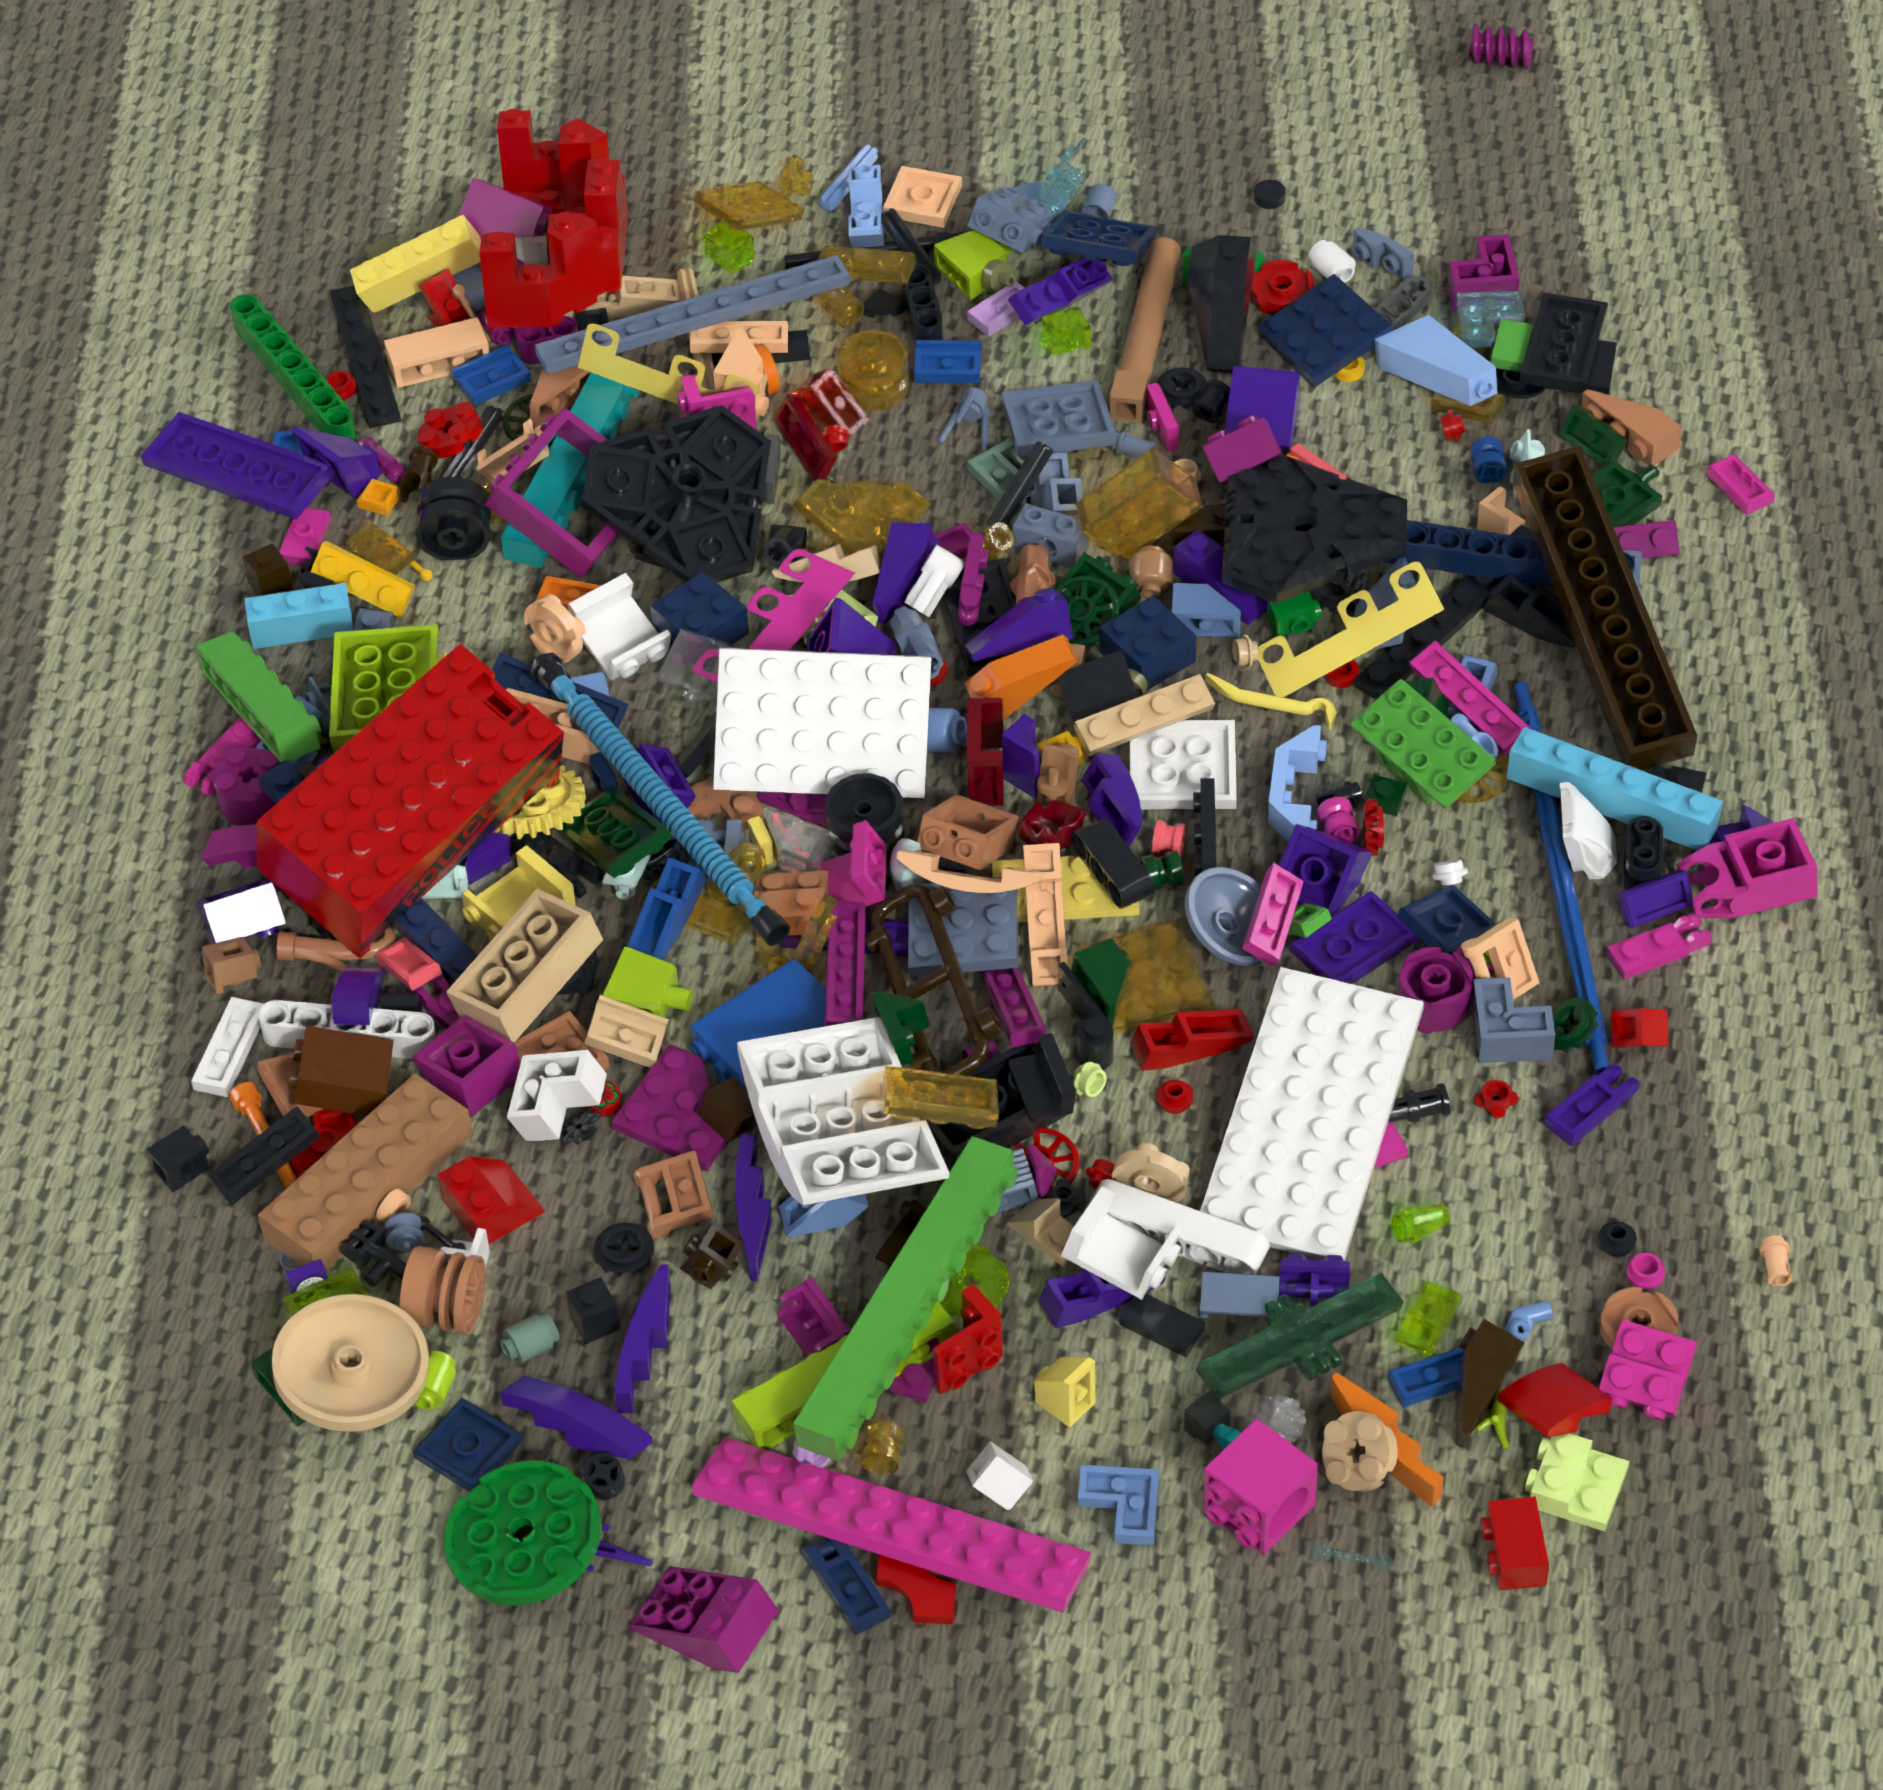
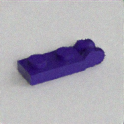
M1616 1063L1612 1064L1598 1076L1595 1074L1549 1112L1545 1117L1544 1125L1572 1147L1618 1109L1622 1103L1638 1091L1640 1082L1634 1077H1630L1614 1089L1611 1085L1619 1080L1623 1070Z

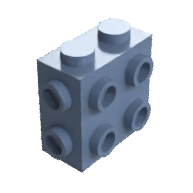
M1002 186L978 197L967 226L1021 253H1025L1041 244L1042 234L1052 225L1055 214L1048 211L1047 206L1042 202L1036 200L1027 201L1019 197V192L1015 189Z

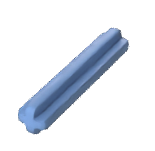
M867 144L860 149L819 197V207L821 209H825L828 212L835 209L849 192V167H856L860 164L872 165L878 158V150L875 147Z

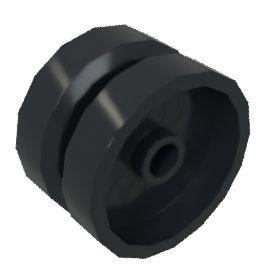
M443 477L427 484L421 490L417 503L416 539L422 550L440 560H469L486 550L490 541L489 521L491 519V509L485 505L490 497L487 491L476 482L461 477Z
M864 773L843 778L831 787L825 799V814L828 841L834 853L841 856L851 852L850 842L853 840V825L866 820L887 845L886 860L889 859L897 842L905 838L902 795L897 786L883 776Z

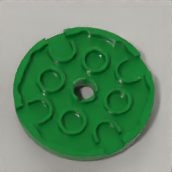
M546 1461L511 1463L485 1474L478 1479L480 1484L471 1490L465 1498L462 1495L459 1497L448 1516L444 1531V1549L447 1561L456 1579L474 1596L499 1605L516 1606L532 1604L547 1600L569 1587L585 1572L592 1562L599 1547L602 1534L600 1509L590 1487L586 1482H582L578 1477L571 1474L568 1468ZM525 1526L533 1528L531 1533L523 1538L522 1542L518 1538H514V1534L518 1529Z

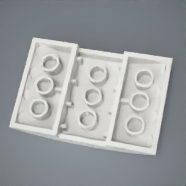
M880 1017L737 1042L746 1088L762 1139L784 1186L801 1205L949 1178L948 1168L927 1121H920L901 1079V1063Z

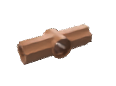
M1028 543L1020 550L1019 573L1010 581L1011 590L1017 597L1016 605L1026 597L1035 596V592L1049 589L1055 584L1054 575L1048 568L1049 551L1042 544L1032 545Z

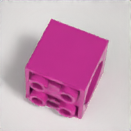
M1256 1419L1205 1468V1513L1215 1525H1224L1234 1532L1237 1540L1248 1549L1255 1548L1265 1555L1315 1506L1318 1463L1259 1419Z

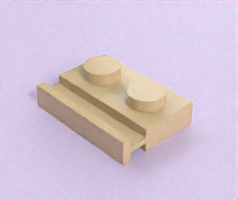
M600 995L583 1044L652 1068L657 1060L669 1019Z

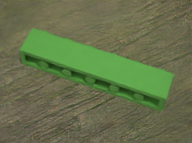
M234 631L196 645L203 674L280 762L284 760L289 762L321 749L317 736L321 734V728L316 717L306 712L300 699L295 700L289 687L279 682L273 669L268 670L266 668L263 658L253 653L247 640L242 641Z

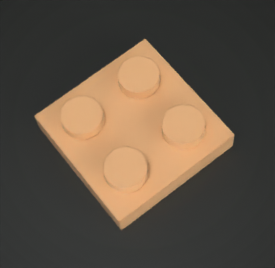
M901 166L883 206V212L893 208L904 221L944 228L962 188V177Z

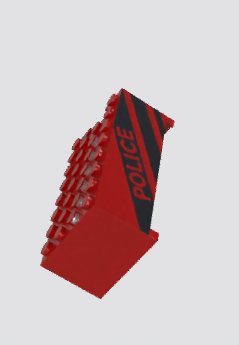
M460 643L256 821L257 869L361 959L370 951V943L545 786L550 788L559 780L564 731L530 702L524 706L495 681V672Z

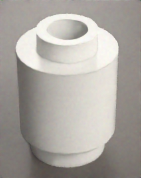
M1321 240L1310 250L1309 260L1313 268L1325 278L1335 274L1346 283L1353 277L1356 266L1355 260L1334 242Z

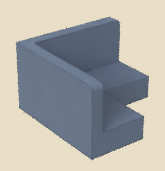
M1510 977L1474 979L1471 1009L1478 1062L1552 1060L1555 1029L1551 1005L1514 1007Z

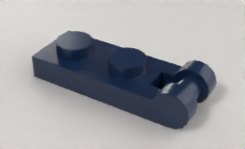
M826 1537V1541L816 1546L814 1543H811L801 1548L805 1561L811 1570L813 1569L855 1635L891 1617L890 1609L847 1544ZM834 1554L835 1558L828 1562L825 1561V1558Z

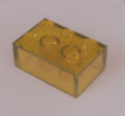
M1154 447L1076 503L1083 532L1123 561H1128L1138 549L1149 546L1203 507L1195 477Z

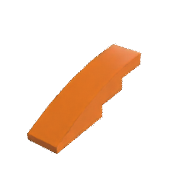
M1336 1372L1331 1379L1330 1397L1341 1415L1359 1411L1379 1416L1384 1425L1392 1429L1397 1441V1461L1393 1471L1390 1473L1406 1488L1433 1507L1442 1497L1444 1477L1420 1461L1421 1444L1398 1430L1399 1413Z

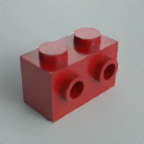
M1536 1497L1488 1501L1487 1517H1481L1480 1526L1483 1541H1490L1491 1551L1487 1552L1488 1572L1490 1576L1496 1575L1499 1591L1547 1586L1549 1561Z

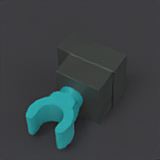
M1211 1390L1184 1409V1430L1194 1439L1198 1437L1205 1445L1216 1438L1218 1444L1224 1450L1241 1434L1238 1430L1230 1427L1231 1410Z

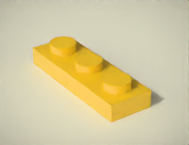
M328 541L321 544L311 569L312 573L333 580L335 584L346 583L349 593L385 611L393 612V615L399 618L404 615L416 585Z

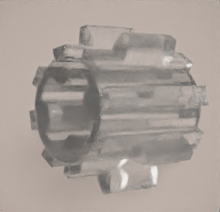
M1275 1394L1273 1398L1266 1397L1265 1401L1258 1405L1257 1413L1254 1415V1421L1259 1419L1291 1443L1295 1442L1298 1436L1301 1437L1307 1418L1304 1417L1305 1411L1299 1408V1401Z

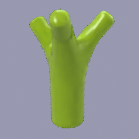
M1498 1389L1489 1414L1475 1428L1478 1432H1481L1486 1427L1494 1425L1502 1448L1507 1449L1509 1448L1505 1430L1507 1407L1497 1400L1499 1393L1504 1390Z

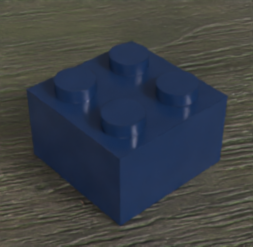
M703 571L650 606L653 627L659 634L668 629L671 633L669 646L693 666L707 650L716 649L719 651V648H729L749 634L747 607ZM710 657V658L706 659V660L704 661L703 665H704L705 663H707L709 660H711L712 658H714V657Z
M1151 596L1099 627V653L1102 656H1106L1121 650L1128 669L1141 673L1147 680V690L1196 662V634L1155 596Z

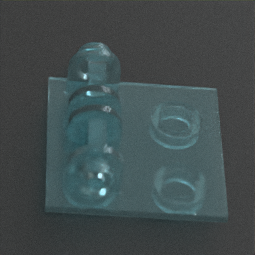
M1084 137L1076 147L1071 144L1060 159L1064 164H1055L1046 177L1050 184L1045 181L1035 195V198L1045 204L1047 210L1054 213L1055 216L1063 212L1079 188L1085 183V172L1080 168H1074L1070 165L1085 142L1086 138Z

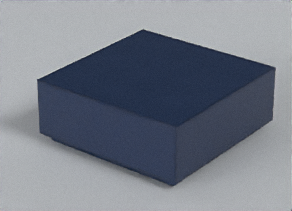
M599 751L590 755L591 779L599 792L602 793L611 786L617 789L616 775L603 754Z

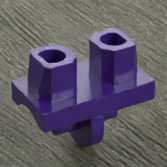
M1289 1253L1286 1259H1281L1279 1297L1310 1298V1306H1318V1298L1349 1299L1350 1261H1344L1341 1255H1327L1323 1260H1307L1303 1254Z

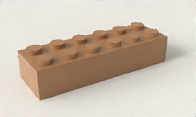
M414 1073L258 1214L263 1239L278 1251L283 1252L284 1255L299 1266L321 1259L327 1270L343 1255L339 1247L343 1242L348 1243L350 1241L349 1236L353 1231L358 1232L360 1230L359 1224L363 1220H367L374 1225L379 1222L376 1219L377 1210L391 1191L400 1189L409 1195L473 1136L469 1110Z

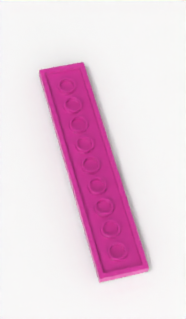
M727 1437L722 1439L693 1483V1495L1062 1613H1064L1088 1569L1091 1559V1552L853 1478L811 1463L800 1464L796 1459Z

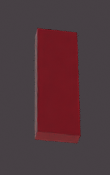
M787 394L774 420L814 482L820 483L827 479L838 457L797 394Z

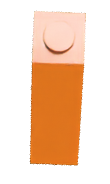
M1060 635L990 662L964 684L970 698H1002L1003 720H1005L1078 661L1067 637Z

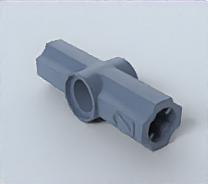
M906 606L896 609L893 618L889 622L902 655L931 657L930 679L938 676L939 670L944 664L928 624L922 622L916 609L911 610Z

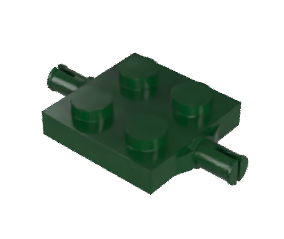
M1613 461L1592 475L1613 527L1635 525L1662 505L1663 496L1648 484V482L1659 476V470L1653 464H1650L1641 472L1635 473Z

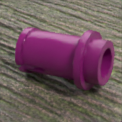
M486 309L478 314L477 317L485 331L490 334V339L493 343L506 345L511 342L514 337L512 328H488Z

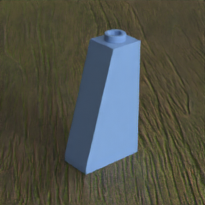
M1430 315L1374 339L1376 365L1386 372L1468 406H1472L1497 394L1496 367Z

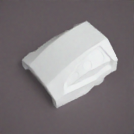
M1569 782L1560 783L1563 840L1569 861H1571L1573 872L1584 871L1589 879H1604L1617 864L1615 834L1607 820L1575 786Z

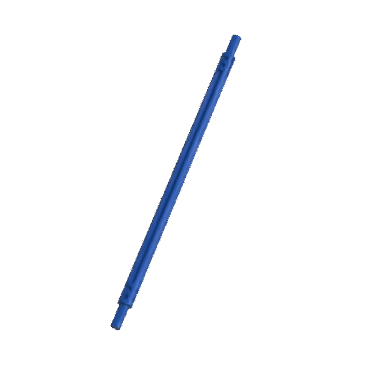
M1518 682L1514 685L1518 704L1516 715L1530 729L1541 733L1537 709L1532 706L1528 684L1526 682ZM1532 788L1576 998H1583L1589 1001L1598 1012L1596 1021L1599 1027L1591 1031L1592 1039H1585V1045L1591 1050L1595 1073L1599 1075L1609 1068L1605 1049L1607 1036L1568 855L1563 840L1555 796Z

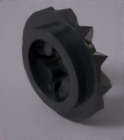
M1173 368L1161 374L1156 383L1160 385L1167 402L1171 404L1173 409L1178 405H1183L1187 410L1190 404H1194L1196 400L1202 398L1206 391L1205 385L1207 380L1200 372L1194 369ZM1177 387H1179L1180 389L1188 388V392H1184V391H1182V390L1176 392V388H1177Z
M676 838L671 839L664 844L659 852L651 855L642 875L646 880L658 879L661 877L668 857L683 862L689 853Z
M618 1223L609 1226L595 1240L594 1255L596 1264H600L605 1273L610 1271L616 1272L619 1277L623 1273L628 1272L636 1275L639 1268L649 1266L650 1258L655 1255L653 1238L645 1228L637 1224ZM625 1241H628L630 1251L627 1252L624 1258H621L619 1251L625 1245Z

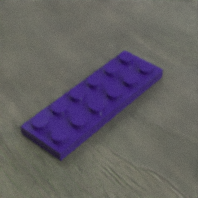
M181 412L175 415L140 456L144 466L296 520L335 474L331 464Z

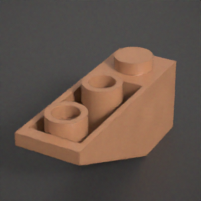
M1589 389L1583 392L1581 407L1626 437L1628 441L1624 448L1630 452L1634 459L1641 460L1648 466L1650 464L1655 466L1679 450L1682 426L1659 409Z

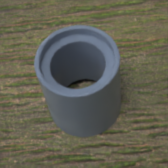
M1105 184L1093 185L1089 190L1081 213L1109 218L1117 199L1116 192Z

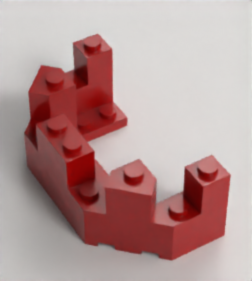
M509 109L507 111H499L497 134L503 188L553 208L552 213L549 214L547 229L550 265L528 264L526 266H518L515 233L495 231L482 234L479 255L488 328L553 327L561 323L563 315L568 312L579 313L597 303V296L606 291L609 294H613L622 287L629 218L625 175L621 173L620 159H609L607 134L581 119L575 118L560 126L558 142L547 140L541 143H534L531 110Z

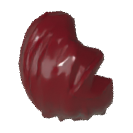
M1052 800L1046 808L1039 802H1036L1027 814L1023 816L1017 831L1022 841L1027 845L1059 843L1060 850L1073 843L1071 834L1083 828V820L1087 813L1081 807Z

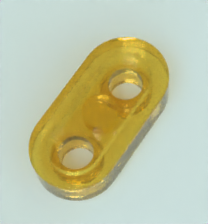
M740 844L728 854L752 884L766 869L764 850L757 844ZM747 864L753 865L751 867H744ZM708 876L707 887L709 896L718 903H731Z

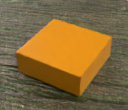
M372 478L357 499L358 508L388 516L399 500L400 487Z

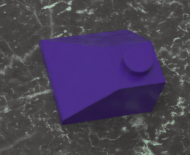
M297 426L292 430L303 455L331 464L335 474L329 481L354 499L362 494L372 478L377 479L382 474L377 463L379 457L367 444L361 446L351 438Z
M1296 824L1279 866L1304 881L1297 903H1308L1328 908L1332 917L1338 913L1360 883L1372 851L1344 838Z

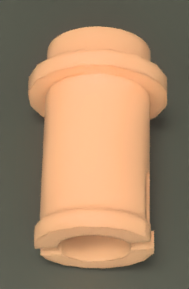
M1782 1236L1766 1237L1763 1239L1759 1251L1760 1255L1765 1258L1768 1284H1772V1286H1786L1793 1280L1787 1256L1790 1252V1246Z

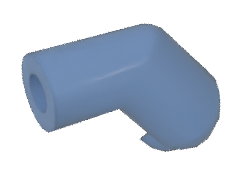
M1546 1300L1514 1309L1506 1324V1332L1521 1341H1525L1529 1337L1535 1323L1553 1318L1549 1301Z

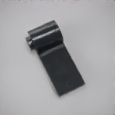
M1062 962L1058 964L1059 991L1082 1021L1077 1027V1059L1080 1065L1086 1062H1093L1099 1064L1101 1070H1104L1111 1065L1114 1059L1113 1026L1067 964Z

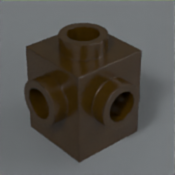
M713 1221L700 1236L694 1233L682 1250L687 1256L679 1269L691 1276L697 1283L703 1284L711 1290L720 1279L726 1282L732 1276L739 1264L735 1259L745 1242Z

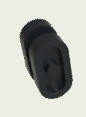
M1647 816L1636 817L1627 826L1623 885L1625 889L1660 877L1663 862V827L1654 818Z

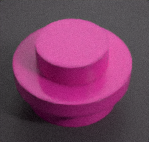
M1640 1253L1628 1263L1626 1270L1627 1279L1635 1287H1641L1644 1290L1654 1289L1664 1281L1665 1267L1656 1255Z

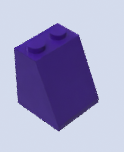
M1233 366L1225 424L1226 432L1231 433L1239 429L1237 423L1250 416L1256 415L1259 419L1264 417L1269 422L1283 454H1290L1301 399L1299 372Z
M836 597L809 635L806 651L896 655L897 644L844 600Z

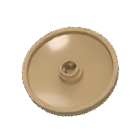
M346 1294L331 1296L304 1307L283 1326L277 1336L272 1353L274 1384L279 1396L287 1407L303 1420L318 1427L335 1431H363L393 1421L416 1402L424 1389L428 1377V1346L419 1325L408 1313L386 1300L367 1295Z

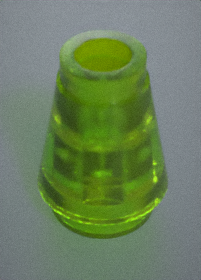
M1443 1203L1401 1208L1391 1218V1227L1396 1239L1402 1244L1408 1242L1411 1245L1450 1223L1449 1211Z

